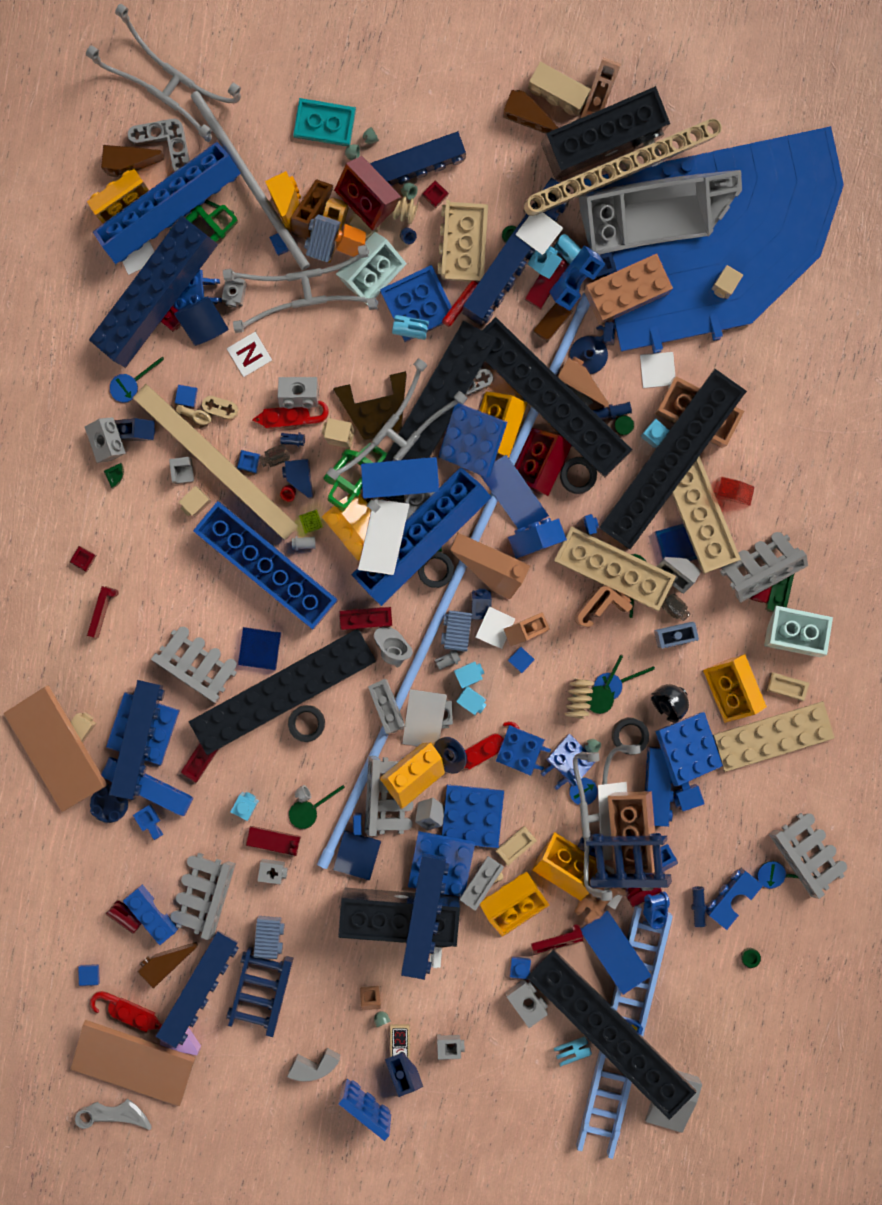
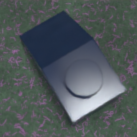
M138 418L114 420L121 440H154L155 421Z
M309 460L285 461V466L282 467L283 478H286L291 485L306 497L313 499Z
M403 1052L385 1059L398 1097L424 1087L416 1066Z

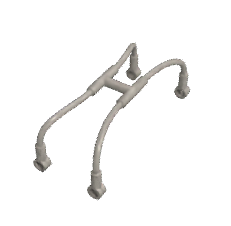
M119 4L115 14L126 23L130 32L146 53L162 66L163 70L171 74L173 78L163 92H161L153 85H149L132 75L101 62L99 50L92 45L87 49L86 56L101 68L145 87L152 95L175 111L178 110L199 131L198 134L205 141L211 142L212 129L205 124L201 127L189 113L179 106V103L169 96L178 83L182 82L190 89L193 88L205 96L233 104L238 103L241 98V87L232 83L228 93L233 98H225L197 86L194 81L177 69L160 60L147 47L130 22L128 16L129 9L123 4Z
M367 245L358 246V255L335 266L325 269L317 268L294 272L285 276H257L235 273L232 269L223 270L225 282L233 281L235 277L258 281H293L300 279L302 281L305 299L294 300L291 303L271 308L245 322H242V320L233 321L235 333L244 332L245 327L255 321L291 307L298 308L327 303V301L348 300L368 303L369 310L377 309L378 301L375 297L364 298L344 295L312 297L309 278L322 276V274L336 271L361 258L368 257L369 249Z
M418 358L413 364L417 369L414 379L398 411L390 417L364 452L337 471L330 467L326 474L336 480L341 473L357 464L376 445H379L386 435L401 447L393 457V461L401 460L429 424L458 403L463 405L468 398L458 391L454 396V401L431 416L405 441L392 430V427L399 420V416L407 406L421 371L423 372L428 366ZM379 497L374 498L367 504V507L375 513L380 508L377 504Z
M640 745L617 746L609 753L604 766L602 785L607 784L608 770L614 754L618 751L639 754L641 753ZM580 752L573 757V769L581 800L580 814L584 838V884L587 891L594 897L601 898L602 901H609L613 899L611 890L592 889L589 884V846H586V841L590 837L589 823L600 820L599 813L588 815L587 802H585L583 785L578 769V759L588 760V762L600 761L599 752ZM642 888V890L649 891L653 890V888Z

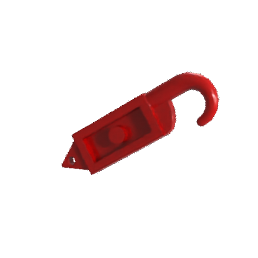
M318 401V405L323 408V413L319 416H310L308 409L304 407H293L290 409L284 407L263 409V412L253 418L252 421L265 426V429L317 424L327 419L329 409L322 401Z
M508 721L503 723L504 727L510 725L520 729L519 726L514 722ZM494 733L465 749L467 761L464 768L470 770L498 754L504 740L503 737Z
M100 991L93 994L90 999V1007L94 1012L99 1013V1009L95 1006L96 1000L99 998L110 1002L108 1011L113 1018L144 1032L162 1027V1024L155 1016V1012L122 997L119 998L108 992Z

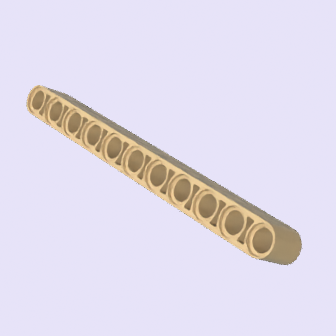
M714 118L706 120L535 193L524 203V210L530 216L538 215L704 144L720 134L722 129L721 123ZM707 126L713 129V134L708 132ZM690 133L695 135L696 141L690 139ZM672 141H676L678 143V149L673 147ZM655 148L661 151V156L655 154ZM637 156H641L644 159V164H640L637 161ZM619 163H623L626 166V171H622L619 168ZM606 171L609 174V179L603 178L601 172ZM584 178H588L591 181L590 187L584 184ZM566 186H571L574 194H569L566 191ZM548 193L556 196V202L549 200ZM530 201H536L539 206L538 209H533L530 206Z
M147 384L133 396L134 400L284 540L298 527L293 520Z

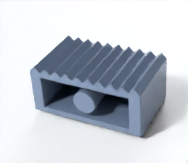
M317 215L315 219L312 218L309 225V230L312 231L310 238L307 237L304 246L307 249L306 255L328 262L332 258L336 243L334 238L341 222L322 215Z
M449 610V614H445L443 625H447L446 633H442L441 644H444V649L467 652L472 613Z
M695 622L654 630L657 647L661 649L699 640Z
M259 916L257 918L254 958L277 960L278 955L282 954L283 942H280V935H284L285 923H281V917Z

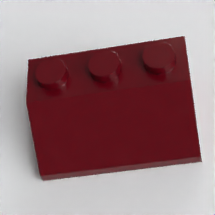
M363 156L346 163L334 189L372 231L395 210L401 198Z
M536 428L531 429L515 467L532 491L549 496L571 445L559 435Z

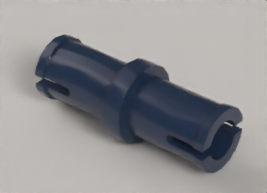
M630 402L618 405L609 404L608 407L592 410L602 420L608 418L616 419L617 416L632 414Z
M702 886L692 887L693 904L691 909L694 910L695 927L706 926L705 910L707 909V904H705L704 898L705 889Z

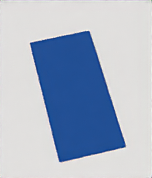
M507 455L494 462L490 477L481 476L518 529L523 527L527 529L528 525L549 516Z
M437 457L361 464L364 499L439 492Z
M606 911L600 919L594 920L581 929L583 936L623 995L651 977L650 972L609 911Z

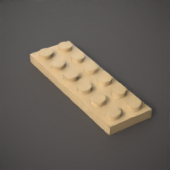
M699 456L673 491L672 496L703 574L741 559Z
M573 527L570 528L566 536L567 540L563 542L554 560L556 563L604 586H608L612 590L624 594L658 612L660 611L674 583L675 575Z
M822 701L713 734L724 772L835 738L824 702Z

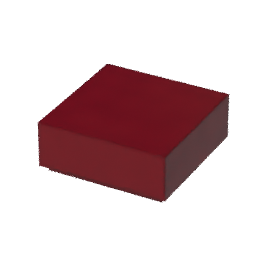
M436 180L422 193V196L434 208H437L449 195Z
M78 546L70 563L88 572L97 555Z

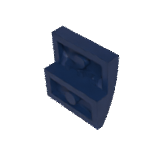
M209 296L194 305L189 304L174 313L195 346L205 343L229 330Z
M344 831L333 870L370 880L381 841Z

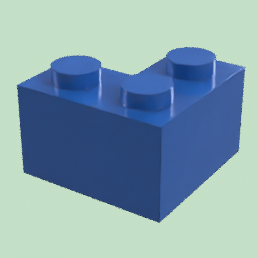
M551 518L540 521V524L539 521L528 525L529 529L527 530L525 527L514 531L515 535L508 537L516 559L567 540L560 520L551 521Z

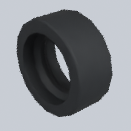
M584 457L569 459L560 471L562 486L573 494H582L589 491L597 480V470ZM576 464L585 466L590 473L588 482L581 487L572 485L567 478L569 468Z
M436 552L429 560L440 559L446 564L447 573L445 577L439 581L428 579L424 572L426 563L418 570L420 580L431 588L445 586L451 580L454 572L451 559L444 553Z
M300 706L291 713L288 720V728L295 739L301 742L314 741L325 729V718L322 712L314 706ZM304 712L312 713L318 721L316 731L309 735L300 733L295 725L297 717Z
M624 718L618 721L612 730L613 744L616 747L623 745L619 739L621 729L627 725H635L642 734L641 741L638 744L640 745V752H642L649 742V731L645 724L635 718Z

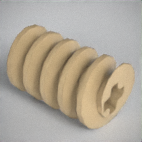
M404 196L392 212L393 219L396 220L400 215L401 222L408 218V224H412L419 202L416 206L414 205V199L407 203Z
M573 678L576 681L570 682V685L575 688L568 691L573 697L567 698L572 704L566 705V708L570 709L571 712H567L565 715L585 719L583 717L589 716V712L584 709L591 706L586 701L592 700L587 694L593 693V690L588 686L594 685V682Z

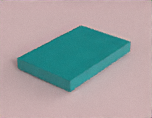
M299 98L293 137L348 146L351 144L356 107Z

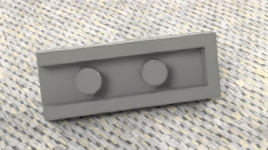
M383 679L368 686L386 734L404 729L406 726L388 680Z
M487 856L459 900L476 911L504 866Z

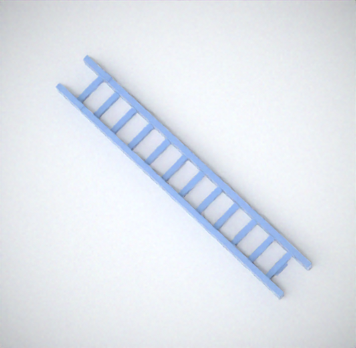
M638 905L634 907L627 939L632 947L656 952L653 965L644 963L646 968L651 970V977L648 983L642 982L636 986L647 989L644 1002L621 997V991L615 985L611 1006L616 1011L619 1002L641 1007L640 1019L635 1021H639L643 1027L641 1035L643 1037L673 916L668 912L666 924L660 929H653L649 922H639L642 908ZM637 928L660 933L658 946L634 941ZM599 1050L576 1146L578 1151L583 1150L587 1132L610 1137L607 1155L608 1158L613 1159L632 1082L624 1075L603 1071L604 1061L607 1057ZM600 1077L624 1082L621 1094L598 1089ZM596 1095L619 1100L617 1112L594 1108ZM591 1114L615 1119L612 1131L589 1126Z

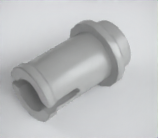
M295 536V538H292V550L316 549L315 536L304 538Z
M451 650L449 654L435 659L439 670H442L454 663L458 664L461 659L456 650Z

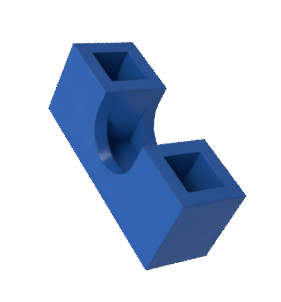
M585 245L550 290V294L556 303L569 311L582 296L579 291L582 282L587 277L594 280L605 266L599 254Z
M741 867L740 870L737 869L731 875V881L721 887L718 897L708 903L705 912L723 928L728 930L739 916L731 907L732 899L737 895H745L752 900L763 885Z
M142 884L127 896L123 902L156 942L161 945L175 934L179 928L176 927V924L168 914L164 915L156 908L153 902L154 897Z

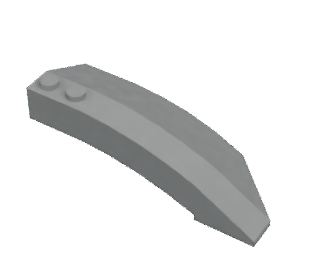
M741 170L651 180L592 191L580 196V213L589 248L597 254H604L667 241L709 237L714 231L713 228L716 223L723 218L730 208L729 205L733 199L738 197L742 191Z

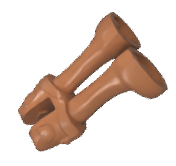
M605 869V872H607V874H612L610 871ZM627 888L609 889L612 891L613 898L617 895L626 896L629 892ZM589 893L578 902L574 912L580 916L588 907L591 912H588L584 921L590 924L602 917L604 914L603 909L611 900L602 901L600 899L597 902V897Z

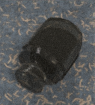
M285 445L264 451V457L263 455L259 456L263 467L267 466V463L270 467H274L290 459Z
M676 594L666 597L662 608L675 619L680 618L682 621H685L691 614L687 610L688 606Z

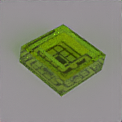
M317 509L299 515L305 534L323 528Z

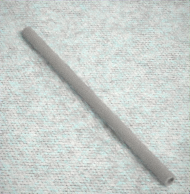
M199 91L193 92L191 94L192 100L225 151L234 161L244 181L302 270L307 269L310 266L309 262Z

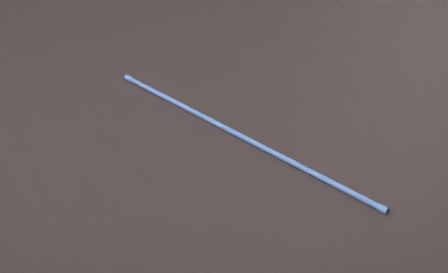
M583 293L577 305L576 312L549 368L555 375H557L583 317L590 307L585 293ZM532 407L516 438L509 457L513 465H515L539 414ZM492 492L490 494L492 498L486 503L470 537L478 542L498 502ZM459 561L397 693L395 701L399 711L467 568L461 561ZM383 726L369 756L379 757L389 735L386 734ZM368 758L327 846L318 860L317 865L324 869L328 868L338 842L366 785Z

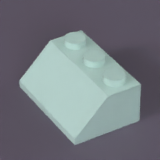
M374 232L365 242L369 249L368 257L361 258L341 268L336 273L341 281L358 297L376 298L380 294V289L386 287L407 264L385 237Z
M775 606L767 627L764 646L819 658L826 656L833 617Z

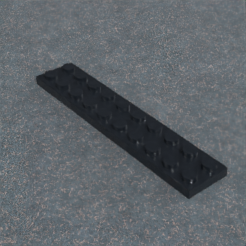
M497 317L482 330L497 339L485 362L604 478L633 451Z
M463 320L398 435L407 441L425 421L454 401V396L458 391L466 396L497 339ZM454 407L429 424L401 460L430 458L449 425ZM393 443L383 462L394 460L393 457L401 448L397 443ZM404 495L384 497L391 502L404 503Z
M714 368L599 528L631 550L747 391Z
M356 629L188 722L206 755H209L372 665L376 660L359 629Z
M555 949L529 974L527 978L669 1120L696 1094L697 1090Z

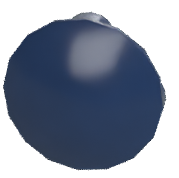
M107 785L95 792L90 799L91 814L96 819L105 823L117 822L128 810V799L109 795L111 785Z

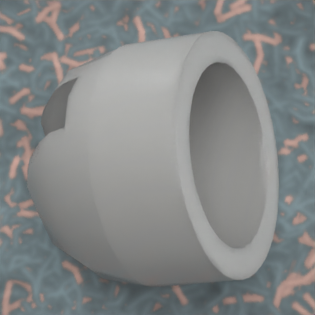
M303 785L295 791V798H298L299 802H306L311 799V793Z

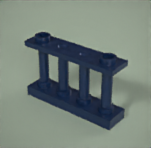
M652 833L649 836H603V834H593L586 841V846H595L597 873L590 879L591 888H668L672 882L671 874L663 872L660 845H664L668 837L661 836L660 833ZM614 845L615 874H607L605 872L603 846ZM621 845H633L634 874H626L624 872ZM641 845H652L655 869L653 874L643 872Z
M249 946L247 952L244 951L242 954L241 963L244 965L233 1008L229 1007L226 1019H229L228 1026L232 1027L235 1019L264 1026L267 1029L265 1036L273 1037L294 957L286 956L285 960L281 962L254 958L251 955L253 947ZM249 963L278 970L281 973L280 980L276 979V981L247 974ZM244 982L272 988L273 991H276L275 999L271 998L270 1000L242 993ZM239 1001L268 1007V1010H272L271 1016L262 1018L238 1012Z

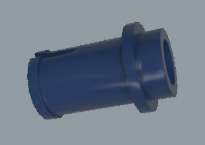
M298 432V434L281 433V445H297L299 448L305 445V434Z

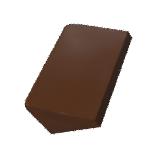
M555 303L533 332L548 343L573 311H569Z

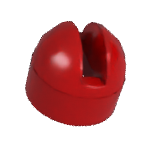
M285 485L280 492L281 498L287 502L293 501L296 496L295 487Z

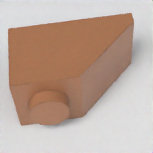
M543 612L504 628L510 646L525 642L550 630Z

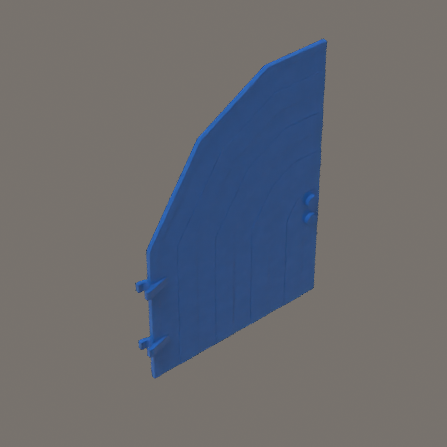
M831 126L665 161L594 190L679 176L741 170L742 191L738 197L733 199L729 205L730 208L723 218L716 223L713 228L714 231L709 237L667 241L611 252L617 271L657 254L673 287L668 295L614 319L621 352L652 345L653 354L659 353L663 350L662 343L711 333L713 341L720 340L723 337L722 330L752 324L821 257L844 186ZM609 174L602 175L603 178L609 179ZM586 178L584 179V184L590 187L591 181ZM726 265L743 274V277L728 299L715 295V291L711 289Z

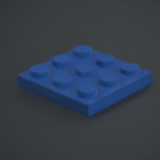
M432 265L380 289L393 319L395 315L429 321L427 332L443 325V318L452 308ZM402 336L404 342L414 339L411 337Z
M458 403L454 406L438 457L481 476L490 477L507 422Z
M125 692L106 746L107 748L120 752L133 694ZM159 703L160 715L158 720H155L153 726L156 728L155 735L149 742L151 752L149 758H145V760L162 765L180 710Z
M705 712L697 713L655 731L674 786L682 785L723 766Z
M447 784L442 836L474 841L475 846L499 848L504 790Z
M418 831L408 887L416 889L422 853L446 857V863H449L448 874L443 875L442 883H446L444 894L461 897L467 887L475 842Z
M346 1079L341 1087L338 1104L385 1141L390 1135L391 1111L385 1105L378 1104L372 1094L362 1091L357 1082Z

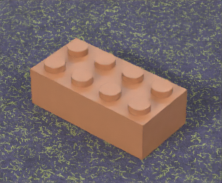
M654 254L586 285L584 293L599 325H602L668 295L673 287L658 255Z
M675 376L671 380L654 414L675 423L700 388ZM735 407L710 442L721 448L727 446L744 411Z
M652 791L614 792L608 796L611 836H649V834L655 833ZM612 845L613 863H614V874H615V873H616V864H615V855H614V845ZM621 845L624 872L626 874H634L633 845ZM641 845L643 872L646 874L654 873L652 845Z

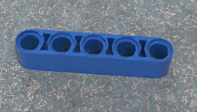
M108 758L101 773L102 777L111 782L113 781L118 759ZM146 773L140 779L139 784L142 785L140 796L178 815H186L193 801L192 796Z

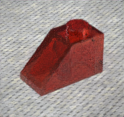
M719 477L716 481L714 494L718 499L751 506L755 487L739 480Z

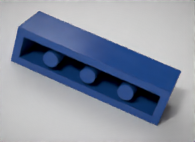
M647 746L645 792L652 791L654 825L669 827V822H672L673 817L672 810H670V802L673 803L674 793L671 791V783L673 782L661 747Z

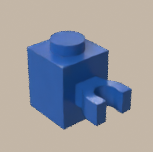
M688 781L680 785L681 789L674 791V804L676 808L679 807L682 811L705 804L697 784L689 785Z

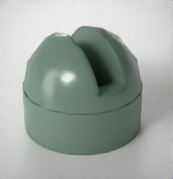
M372 127L364 132L363 139H366L365 143L374 144L379 141Z
M352 144L346 147L345 155L348 159L354 160L360 156L359 145Z
M412 183L403 184V189L401 188L402 196L411 200L417 195L418 188Z
M595 739L587 740L589 744L584 746L588 753L598 752L601 748V743Z
M384 1011L375 1014L374 1022L376 1027L391 1021L388 1014Z

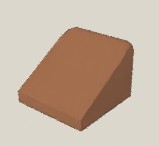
M379 986L361 987L360 999L362 1010L381 1009Z

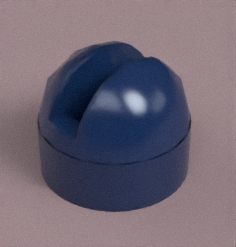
M405 227L400 232V238L405 244L410 245L415 242L417 234L413 229Z

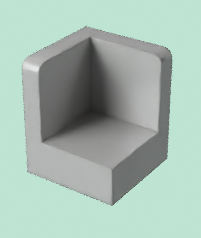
M191 458L169 459L173 483L179 484L194 481Z
M434 798L420 801L417 807L415 822L427 831L442 827L444 805Z

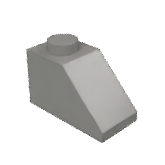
M665 557L656 566L676 576L673 586L683 594L695 583L701 573L699 568L683 558Z

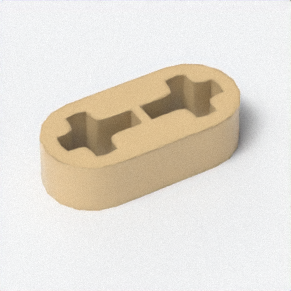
M208 396L202 402L203 409L211 415L232 420L239 414L237 405L228 400ZM214 400V404L218 405L219 408L212 407L209 410L207 403H211ZM232 406V409L235 411L228 416L227 412L222 410V408Z

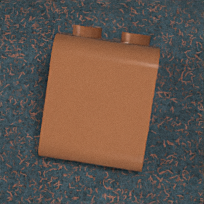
M608 586L598 587L576 612L574 620L579 626H592L594 623L590 620H585L584 622L582 620L604 592L606 593L605 596L591 612L595 617H600L610 603L622 612H629L633 607L630 604L631 600L624 594H617Z

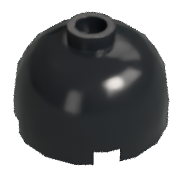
M666 684L660 686L651 694L654 695L651 697L654 707L661 715L665 713L668 716L667 720L677 723L688 711V694L682 687Z

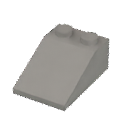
M678 1071L697 1090L696 1094L670 1120L651 1102L645 1121L683 1133L697 1104L702 1082L698 1076Z

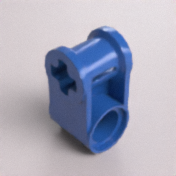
M665 891L653 896L648 894L644 898L643 915L653 929H660L667 922L670 900Z

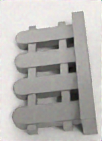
M775 532L771 536L772 543L767 545L765 542L759 541L755 544L754 553L750 554L748 551L742 550L738 553L741 560L722 567L720 573L722 576L727 575L731 580L730 587L733 590L735 589L736 597L740 603L808 566L806 553L803 550L800 551L798 547L794 549L788 542L790 541L788 535L784 536L780 532ZM777 548L782 556L777 558L771 550ZM761 557L766 565L760 567L755 559ZM744 566L749 574L743 576L738 568Z
M180 627L177 631L173 629L171 634L174 636L166 647L161 646L159 650L162 653L160 655L155 653L151 660L216 704L220 699V696L217 695L219 691L223 693L226 689L223 687L231 675L235 677L237 674L234 671L237 667L236 661L228 659L225 663H222L219 660L221 657L219 649L213 648L208 653L203 650L205 646L203 638L198 637L192 642L187 639L189 636L188 628ZM185 643L190 647L180 658L175 654L182 644ZM200 653L205 656V659L196 669L192 666V663ZM172 659L178 662L176 666L170 663ZM216 664L221 669L212 680L207 675ZM188 669L194 673L192 677L186 674ZM204 680L210 684L207 688L202 685Z
M368 756L365 832L368 836H377V830H379V834H385V830H398L399 834H404V830H409L413 825L412 821L405 817V811L413 809V802H410L401 809L394 799H387V792L389 791L380 780V773L382 775L399 762L389 761L388 757H383V761H381L377 756ZM386 811H399V817L385 818Z
M799 813L796 815L798 819L789 826L784 824L781 827L783 831L773 830L769 833V836L799 877V880L810 896L820 899L825 895L822 889L828 890L830 888L828 884L837 877L839 879L845 877L843 873L847 870V864L844 861L835 862L832 857L836 854V848L833 845H826L824 847L821 841L826 837L825 832L821 829L813 830L811 827L815 822V817L809 813L804 815ZM806 830L809 835L798 842L795 837ZM817 845L819 851L809 858L806 853ZM825 862H828L830 867L820 874L817 869Z
M198 853L197 856L192 855L187 859V864L193 868L192 874L188 873L182 876L181 881L188 888L186 892L177 894L176 901L182 905L181 911L176 910L172 912L170 918L173 922L177 923L176 927L182 928V926L195 929V934L199 935L202 932L201 938L209 940L215 935L236 863L228 861L221 864L222 860L216 859L214 862L203 858L204 854ZM199 870L211 874L210 880L199 877ZM193 889L205 892V898L192 895ZM188 907L199 910V917L186 913Z

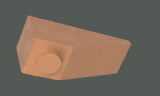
M603 57L584 107L582 118L605 108L620 69V63Z
M575 356L573 359L568 358L558 378L607 407L609 402L587 368L583 366L584 362Z

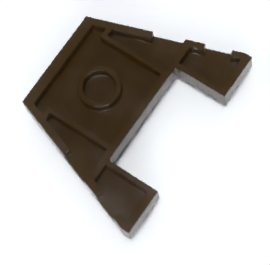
M406 371L389 375L393 395L355 403L350 384L333 388L364 440L375 438L390 417L402 405L405 398ZM403 412L399 416V420L392 427L395 433H399L402 429Z

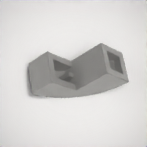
M327 1048L319 1064H316L298 1054L287 1077L297 1081L320 1079L336 1067L341 1055Z

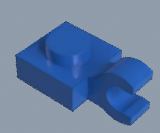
M151 804L133 814L142 832L148 829L154 840L163 835L161 829L156 825L160 819Z

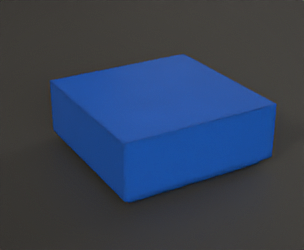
M178 384L175 404L195 408L198 388Z
M241 450L237 469L257 473L261 455Z
M521 646L508 659L521 673L535 660Z
M355 813L353 815L354 835L362 834V813Z
M99 964L78 966L79 986L100 984Z

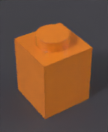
M344 224L342 229L336 232L334 238L336 250L355 257L359 254L358 246L365 245L366 232Z

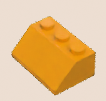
M135 169L128 170L116 182L112 181L107 184L106 189L100 193H94L87 203L96 217L104 224L147 193L149 189Z
M287 171L266 180L265 183L285 227L290 232L292 231L291 217L300 204L299 199L301 196L293 175L289 177Z
M486 391L479 411L507 422L497 455H507L510 457L527 403L512 395Z
M348 494L346 497L340 500V502L343 504L346 503L347 500L351 497V495ZM361 494L352 501L345 511H341L336 506H333L322 516L357 561L361 559L372 511L367 507L368 503Z
M745 654L727 659L703 670L724 723L756 715L767 707Z
M431 742L421 743L383 774L380 780L399 807L403 809L445 774L443 761Z
M554 832L538 856L532 870L581 901L589 894L584 884V851ZM589 855L588 868L590 884V879L597 873L596 858Z
M528 872L517 876L516 879L502 886L498 891L487 896L480 903L488 921L502 937L550 906Z

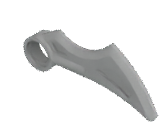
M128 1098L122 1104L115 1107H108L95 1102L90 1106L82 1107L75 1116V1123L82 1129L91 1127L94 1122H125L148 1130L152 1128L142 1110ZM82 1113H88L91 1120L83 1122L80 1116Z

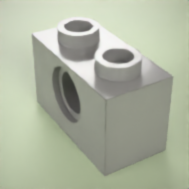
M317 377L278 378V401L280 407L287 409L293 407H318L319 386Z
M113 417L98 419L85 426L97 463L112 461L126 454Z
M523 979L506 991V997L528 1028H530L548 1015L546 1010L548 1006L542 997L538 998L535 992L537 990L531 982L527 983ZM525 999H532L533 1003L526 1006L523 1004Z

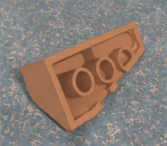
M457 533L450 548V551L481 579L489 589L508 599H511L522 585L530 568V565L460 533Z

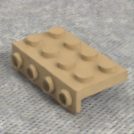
M446 199V205H442L441 216L445 217V224H441L440 236H444L443 243L439 244V255H443L442 262H438V274H441V280L480 282L484 276L488 204L450 202V200Z

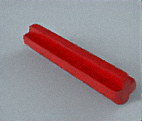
M476 281L469 283L443 318L442 323L450 327L463 310V305L478 285Z

